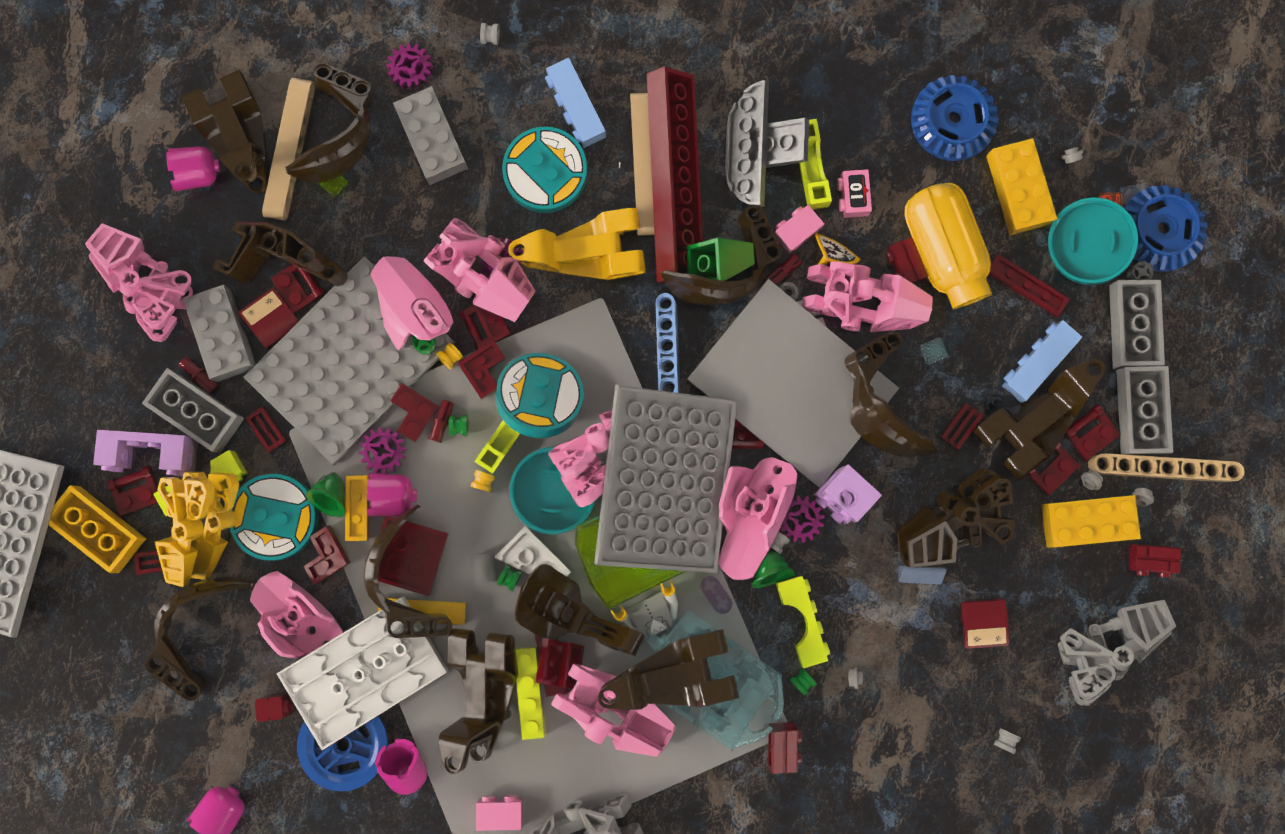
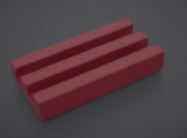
M965 403L940 438L956 450H959L984 415L978 413L976 409L971 408L969 404ZM967 410L969 412L968 415L960 424V426L952 435V437L949 439L947 437L948 434L951 432L956 423ZM972 416H975L973 422L970 424V426L967 428L965 433L962 435V437L956 444L954 441L956 440L958 435L964 429V427L972 418Z
M261 406L245 417V420L268 453L273 452L274 449L287 442V439L264 406ZM260 413L263 414L280 440L277 441L259 415ZM254 417L273 443L271 446L252 420Z
M157 550L134 554L136 575L162 572V567L141 570V566L160 563L159 559L140 562V557L158 555Z

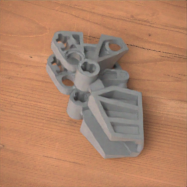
M1165 600L1121 608L1117 613V617L1108 620L1109 622L1101 625H1090L1087 631L1088 638L1071 628L1060 637L1061 642L1058 643V648L1063 664L1075 665L1079 669L1071 672L1072 676L1069 677V684L1074 699L1079 705L1089 706L1110 688L1114 680H1120L1125 676L1135 659L1139 663L1143 661L1172 634L1171 631L1176 628V624ZM1119 630L1122 646L1112 652L1107 648L1103 633ZM1069 635L1077 637L1078 641L1073 639ZM1067 642L1072 643L1075 647H1070ZM1099 676H1104L1107 680H1102ZM1092 686V688H1093V689H1092V692H1091V693H1090V692H1087V691L1090 689V687Z
M618 794L591 806L589 810L585 809L580 800L571 802L564 807L566 819L556 821L554 814H552L528 834H570L583 828L587 830L584 834L644 833L637 822L621 828L618 827L615 819L624 817L632 805L627 794Z

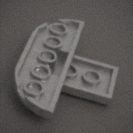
M766 80L756 82L743 91L744 94L737 103L734 102L727 121L725 176L728 187L739 200L756 207H764L767 167L808 162L809 120L807 118H799L767 124L769 82Z

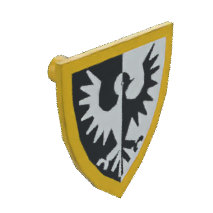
M815 233L823 253V257L818 264L827 266L831 262H843L855 265L861 260L837 241Z

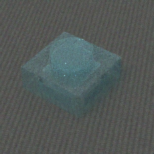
M940 337L919 346L927 366L949 357Z

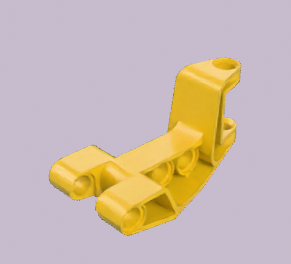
M637 208L602 212L595 219L559 236L545 229H539L514 240L509 245V254L514 259L523 261L521 264L527 268L603 280L622 278L646 272L643 250L622 252L620 235H624V232L640 230ZM522 244L524 246L522 248L523 253L520 256H516L514 248L516 245Z

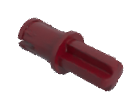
M793 253L791 257L781 265L778 264L777 268L764 278V283L769 279L777 285L784 278L787 279L789 274L802 264V261H798L799 257Z
M185 357L180 361L178 366L191 377L192 382L198 383L207 393H211L216 389L217 383L209 379L204 368H199L189 357Z
M442 400L437 416L433 418L435 422L428 439L442 443L447 425H449V416L454 406V403L451 401Z

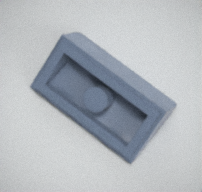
M900 566L898 581L901 583L941 584L946 574V569L941 567L909 568L907 566Z

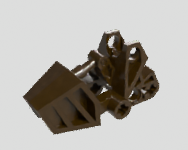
M981 468L959 484L958 496L949 490L941 491L936 498L938 506L930 510L924 505L896 531L902 562L909 568L955 563L959 548L969 545L975 548L981 546V529L990 537H994L1002 545L1013 539L1014 520L1001 514V506L1013 504L1011 482L1007 478L997 475L991 469ZM985 474H988V475H989V476H988V479H989V480H988L987 482L984 481V480H985V477H984ZM999 482L1003 483V484L1001 485V487H1002L1001 490H999V485H998ZM972 485L974 488L973 493L970 496H965V488ZM963 526L964 538L957 539L953 532ZM1003 527H1007L1008 535L1004 538H999L998 532Z

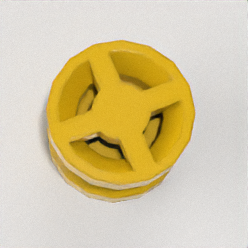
M450 342L443 351L436 353L440 361L450 370L454 367L455 362L463 359L459 350Z
M475 470V480L471 482L470 487L491 493V484L495 481L496 476Z

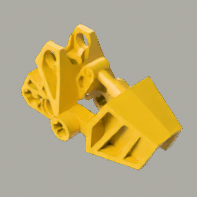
M184 472L182 480L175 477L160 478L157 490L168 506V516L173 518L171 537L155 542L166 583L185 587L189 585L190 578L206 580L211 577L228 541L220 537L221 530L231 528L236 524V515L231 510L239 489V482L235 474L216 472L208 474L207 478L205 472ZM166 483L171 487L170 493L165 489ZM220 498H223L225 502L224 508L220 502ZM206 517L205 526L203 527L200 519Z

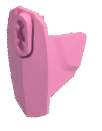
M382 257L374 266L371 278L378 289L383 326L398 350L402 349L410 334L420 340H431L448 332L453 324V319L446 303L432 284L405 258Z
M279 571L271 572L261 577L255 584L250 601L261 614L257 625L260 628L262 637L278 655L299 659L326 644L325 641H331L344 633L332 614L318 600ZM312 626L316 629L315 634L310 632Z

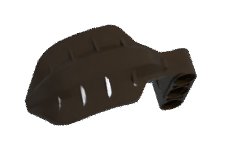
M320 63L313 69L316 88L334 97L353 113L356 118L338 136L309 149L285 167L286 174L310 183L331 181L352 169L362 158L363 150L366 148L371 136V121L367 112L372 101L370 84L331 65Z
M749 205L738 217L746 242L753 243L755 264L750 266L751 275L741 281H719L702 276L664 270L661 276L670 291L679 299L689 303L719 305L736 302L755 290L762 278L763 269L771 266L782 255V248L761 207Z
M891 330L845 358V366L854 380L853 408L850 416L851 425L869 444L888 454L919 456L936 453L938 449L935 448L933 442L905 424L884 399L874 394V388L870 385L875 373L890 353L902 345L901 335L897 331Z
M418 504L400 514L381 531L371 545L365 560L364 582L366 591L371 600L385 612L386 629L393 638L446 636L451 632L453 626L451 620L445 614H428L385 598L379 590L378 570L384 551L408 517L421 507ZM439 620H446L447 625L444 629H436V623ZM396 621L401 622L403 626L400 631L394 632L391 630L392 623ZM416 621H424L425 626L422 630L416 631L413 629Z
M548 564L538 565L521 587L515 607V620L520 626L541 638L552 640L567 633L589 636L608 648L636 656L645 635L632 628L598 618L582 603L579 585Z
M222 577L190 584L176 592L156 615L154 633L157 645L145 660L146 670L187 701L196 700L204 690L205 682L191 670L168 635L167 631L171 627V618L179 606L191 600L233 589L251 588L253 583L237 577ZM153 658H159L162 661V665L155 664ZM171 671H176L180 678L172 677ZM188 685L196 686L197 692L190 691Z

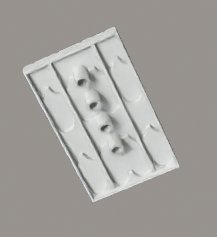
M405 596L395 601L411 607ZM381 609L278 672L277 675L321 750L444 675L449 669L445 662H443L430 637L393 638L390 636L386 629L385 612ZM396 621L392 623L391 630L394 632L400 631L403 624ZM420 621L414 623V630L420 631L424 628Z

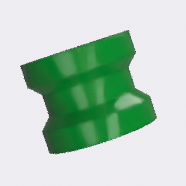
M415 336L412 338L413 347L420 354H431L436 348L435 338L428 340V342L427 340L417 339Z
M462 415L461 417L449 416L450 436H456L457 434L468 436V415Z
M506 565L497 581V585H504L513 592L522 572L513 571L510 566Z
M803 668L799 670V674L796 677L790 679L804 696L808 693L810 687L817 685Z

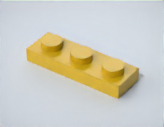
M368 475L346 476L345 541H369V516H367V508H369V501H367Z

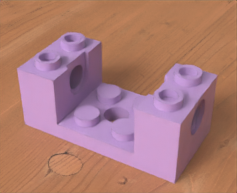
M97 430L93 465L101 466V470L123 472L124 468L131 469L133 448L153 447L161 449L159 469L167 470L166 474L183 476L184 472H195L198 442L191 437L185 435Z
M849 464L837 469L821 488L813 494L817 498L815 500L816 503L823 509L827 507L832 512L831 517L839 524L842 522L848 524L851 520L854 523L858 522L882 496Z

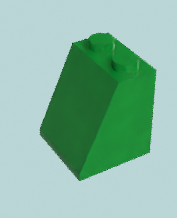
M714 238L688 245V274L725 281L755 264L753 243Z

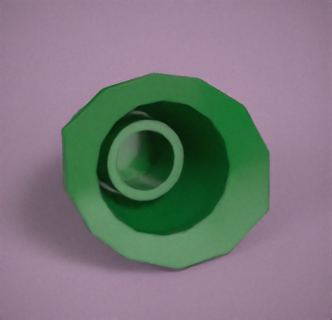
M336 472L322 476L318 479L316 485H313L312 489L306 492V497L320 512L328 516L340 518L345 515L344 484Z
M770 548L755 574L752 587L759 589L795 576V572L788 566L784 557Z

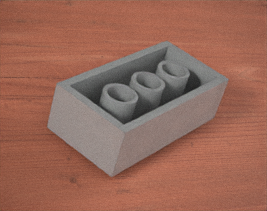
M432 86L393 103L429 185L468 169Z
M1117 280L1109 285L1113 369L1164 366L1161 280Z
M221 285L183 299L210 380L219 382L250 371L256 365L246 332L241 326V318L230 288Z
M1168 366L1124 367L1116 370L1121 455H1164L1173 453Z
M169 368L164 371L142 402L147 408L204 447L219 454L245 419L178 372Z

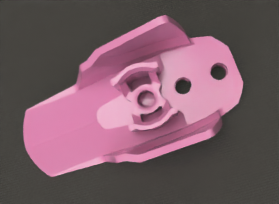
M770 457L761 460L754 469L741 466H731L729 468L719 502V517L727 531L718 564L734 580H746L755 576L784 521L797 483V472L790 463ZM782 468V472L776 474L777 469ZM774 487L773 493L768 494V490Z

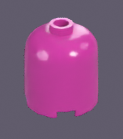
M206 147L171 148L166 153L168 171H173L175 179L170 180L174 191L210 186L215 182L217 172L221 171L219 159H214L213 153Z
M369 473L367 483L369 508H367V516H399L410 509L412 502H417V489H413L411 480L404 475Z
M396 739L395 743L390 744L388 747L383 746L377 754L375 761L377 771L392 791L400 795H408L420 789L426 781L428 774L426 763L413 742L406 739Z
M228 786L227 789L224 787L211 788L188 817L187 822H190V826L200 834H231L245 811L244 802L238 796L240 792L232 786Z

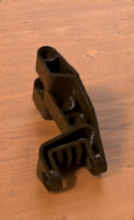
M237 70L220 78L227 97L211 105L207 102L201 87L182 95L181 98L194 126L220 155V160L251 192L257 195L265 193L268 185L261 110L242 72ZM261 179L263 181L260 189H253L252 183L254 180Z
M236 221L231 231L241 236L242 239L239 241L234 255L231 256L229 264L216 259L212 266V269L240 283L246 284L253 281L268 258L273 255L334 286H342L348 278L346 270L324 253L291 231L266 222Z
M1091 359L1066 369L1048 389L1049 393L1012 408L999 409L981 423L974 433L987 447H990L998 439L1006 438L1017 452L1010 456L1004 462V465L1018 481L1048 460L1106 370L1105 364L1099 359ZM1091 365L1099 367L1100 374H1091L1088 367Z
M453 628L448 635V666L459 671L466 692L465 717L460 718L443 730L438 740L444 768L450 774H457L463 771L467 766L469 755L473 761L478 763L488 759L492 754L507 715L518 677L515 639L512 635L489 633L485 641V653L479 652L478 647H476V638L473 630ZM478 746H481L484 750L483 757L477 753ZM452 757L458 760V769L452 765Z
M720 629L678 639L629 668L601 687L598 695L600 705L607 709L641 710L648 704L705 707L739 698L735 675L720 679L711 678L707 661L708 657L729 652L724 630ZM608 690L613 691L616 697L607 699L604 696V692Z

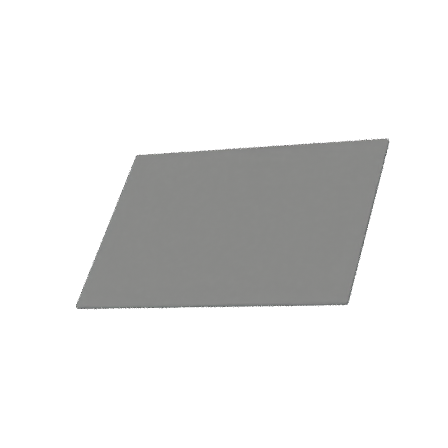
M602 298L496 342L506 358L488 370L496 383L503 369L512 360L526 354L545 353L564 360L574 368L582 381L584 398L579 416L569 429L559 435L548 438H534L520 434L493 474L474 461L503 421L496 406V391L481 400L458 365L460 361L455 362L451 370L442 365L427 371L411 387L412 390L438 405V408L416 442L399 433L400 435L397 439L405 440L401 446L407 448L406 451L402 452L406 459H400L402 466L395 465V472L388 469L387 474L407 476L412 482L413 489H417V502H412V507L417 504L421 507L411 514L406 521L449 533L430 596L378 581L379 590L385 598H401L405 596L406 599L466 602L465 625L452 624V629L473 630L476 638V647H478L479 652L485 653V641L489 633L512 635L515 639V648L537 646L535 634L520 626L515 620L517 599L523 583L530 574L495 558L525 527L515 515L509 497L510 481L517 465L527 455L538 449L556 447L585 434V430L594 424L601 423L603 425L599 414L613 409L615 385L642 388L609 310ZM472 353L463 356V359H465L466 357H468V356L471 355ZM442 400L454 403L451 415L456 417L468 415V436H463L462 434L450 436L449 425H447L442 443L428 439L435 422L433 418H436ZM394 405L370 430L378 433L379 427H382L386 433V430L390 428L393 435L395 432H398L396 430L408 412ZM296 428L289 432L311 489L322 476L336 472L344 484L345 498L346 476H369V473H374V467L368 470L366 469L368 462H361L365 458L364 455L359 454L360 451L364 450L360 443H366L364 436L334 466ZM370 430L365 434L366 436H372ZM381 437L374 440L372 444L379 442ZM391 440V441H392V444H391L392 448H393L395 451H397L396 444L394 443L393 440ZM375 448V450L379 451L381 454H391V452L387 451L385 448ZM608 449L604 452L596 453L600 461L602 459L607 460ZM369 451L372 461L375 462L373 453ZM394 458L387 460L384 465L391 463ZM475 470L496 476L495 481L491 484V493L470 487L471 482L475 480ZM602 494L596 499L593 510L587 519L570 532L560 535H545L529 529L571 571L567 577L579 585L582 603L598 618L621 625L613 617L611 610L614 613H619L621 611L618 606L619 604L624 609H627L662 591L661 583L664 588L670 587V580L674 584L678 609L677 618L672 622L673 626L666 629L671 639L670 642L659 647L654 635L647 639L644 638L636 656H632L608 648L589 636L567 633L559 637L558 640L561 642L585 646L582 660L583 666L614 676L620 675L678 639L690 637L688 633H692L699 626L703 630L710 629V632L723 629L729 651L707 658L711 678L720 679L734 674L737 681L742 672L736 669L734 665L739 664L745 658L750 662L756 660V666L762 670L759 676L760 682L757 683L751 678L748 679L739 693L740 697L734 700L724 715V718L732 724L726 726L722 732L715 728L709 729V724L703 720L707 706L655 704L676 726L666 748L658 757L617 750L612 742L613 738L609 735L606 736L602 745L590 740L584 735L586 731L573 717L551 705L555 696L546 697L544 684H540V691L545 716L546 736L544 738L522 740L516 682L511 698V703L515 705L517 710L516 717L510 723H503L491 756L477 763L469 755L466 768L457 774H450L444 768L438 740L443 730L460 718L465 717L466 692L459 671L448 666V635L430 637L449 671L400 701L399 705L417 749L426 763L428 776L452 834H528L552 814H554L556 821L566 819L564 807L571 802L580 800L585 809L589 810L591 806L618 794H627L632 804L768 744V724L787 722L719 564L717 573L594 564ZM322 513L326 526H331L351 562L344 567V570L364 619H367L378 612V606L368 596L365 588V560L371 545L381 532L385 516H369V541H345V515L338 518ZM493 553L497 581L506 565L510 566L513 571L522 572L514 591L508 590V587L504 585H497V581L474 585L470 557ZM436 623V629L442 630L447 624ZM721 703L709 705L708 707L717 711ZM608 710L607 713L599 712L598 714L619 727L624 721L611 710ZM478 746L477 753L483 757L484 750L481 746ZM452 757V765L458 769L459 762L455 757ZM488 795L495 796V799H504L506 795H517V799H523L522 829L476 831L477 801L482 799V796Z

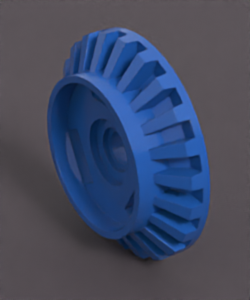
M950 75L949 77H941L934 82H930L919 93L912 107L911 125L917 141L931 155L943 160L961 161L976 156L987 147L996 132L998 110L997 106L993 103L992 95L989 96L987 89L984 86L978 85L977 81L968 80L965 76L955 77V75ZM950 92L952 94L950 98L939 106H936L933 102L934 99L944 93ZM974 104H977L981 111L982 123L976 124ZM951 113L959 114L960 121L958 123H954L949 119ZM940 129L958 137V139L947 138L940 134L938 130Z
M1167 185L1160 187L1152 186L1140 191L1126 203L1124 209L1133 218L1138 232V246L1133 258L1134 262H1147L1154 271L1167 272L1179 269L1197 257L1198 253L1203 249V243L1207 238V234H1205L1207 222L1204 221V211H1201L1198 207L1200 204L1197 201H1193L1190 198V194L1181 192L1177 187L1170 188ZM1156 202L1165 203V207L1148 213L1146 209L1147 206ZM1185 220H1188L1190 225L1188 239H1184ZM1159 223H1165L1168 226L1166 234L1158 230ZM1145 236L1162 248L1161 251L1151 246L1145 239Z
M379 715L364 724L370 733L369 737L366 738L358 728L343 737L349 742V748L345 751L338 748V741L321 750L304 721L298 734L297 753L300 764L307 776L319 786L332 791L354 790L371 781L378 774L375 765L377 754L383 746L388 747L389 739L385 729L386 726ZM359 761L360 768L339 771L338 765Z

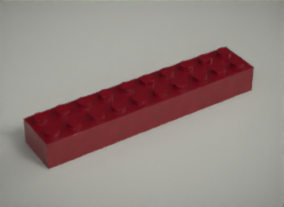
M664 66L647 73L657 282L665 283L661 276L664 270L688 274L687 246L703 242L695 78L692 74Z

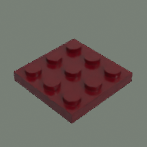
M385 516L381 531L391 521H393L395 517ZM405 521L384 551L379 564L378 581L430 596L449 533Z

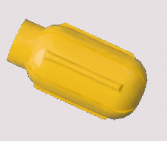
M940 183L917 192L908 200L905 206V219L932 286L939 292L947 294L952 309L970 305L992 295L986 279L991 268L990 255L963 190L953 183Z

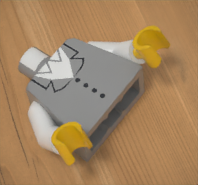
M670 580L671 585L668 588H664L661 583L662 591L627 609H624L619 604L618 606L621 611L614 613L611 610L613 617L622 626L632 628L644 634L645 639L654 635L659 647L671 641L666 629L673 626L672 622L677 618L678 602L673 582Z

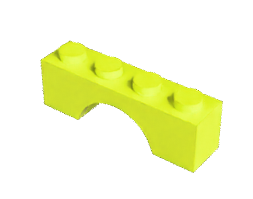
M817 119L809 120L808 162L799 163L806 203L812 210L829 207L832 198L829 182L825 177L822 166Z
M503 420L474 462L493 474L520 433L509 427Z
M228 450L210 461V474L216 472L233 473L237 476L238 482H241L243 476L248 474L235 451ZM168 485L165 489L170 493L171 487ZM157 491L154 493V496L165 516H168V506Z
M798 576L776 583L781 603L797 608L805 619L806 629L804 636L795 645L800 666L807 668L827 662V655H830L827 642L823 643L820 635L824 634L821 622H816L814 613H817V608L814 600L810 601L808 592L811 589L808 580H804L803 576Z
M537 646L516 648L518 667L516 682L522 740L544 738L546 736V726L540 684L535 683L539 662Z

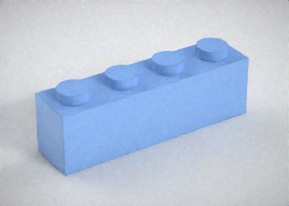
M564 59L546 68L547 76L545 80L550 89L554 88L556 92L554 98L559 107L563 106L565 110L563 116L568 125L572 124L575 130L572 134L578 143L581 142L583 148L606 138V131L570 59Z
M1062 320L1057 324L1053 322L1046 329L1047 335L1044 339L1039 338L1031 347L1034 350L1029 355L1025 354L1017 362L1020 366L1015 371L1013 369L1010 370L1003 378L1005 383L1002 387L1020 403L1028 400L1081 340L1082 336L1065 321Z

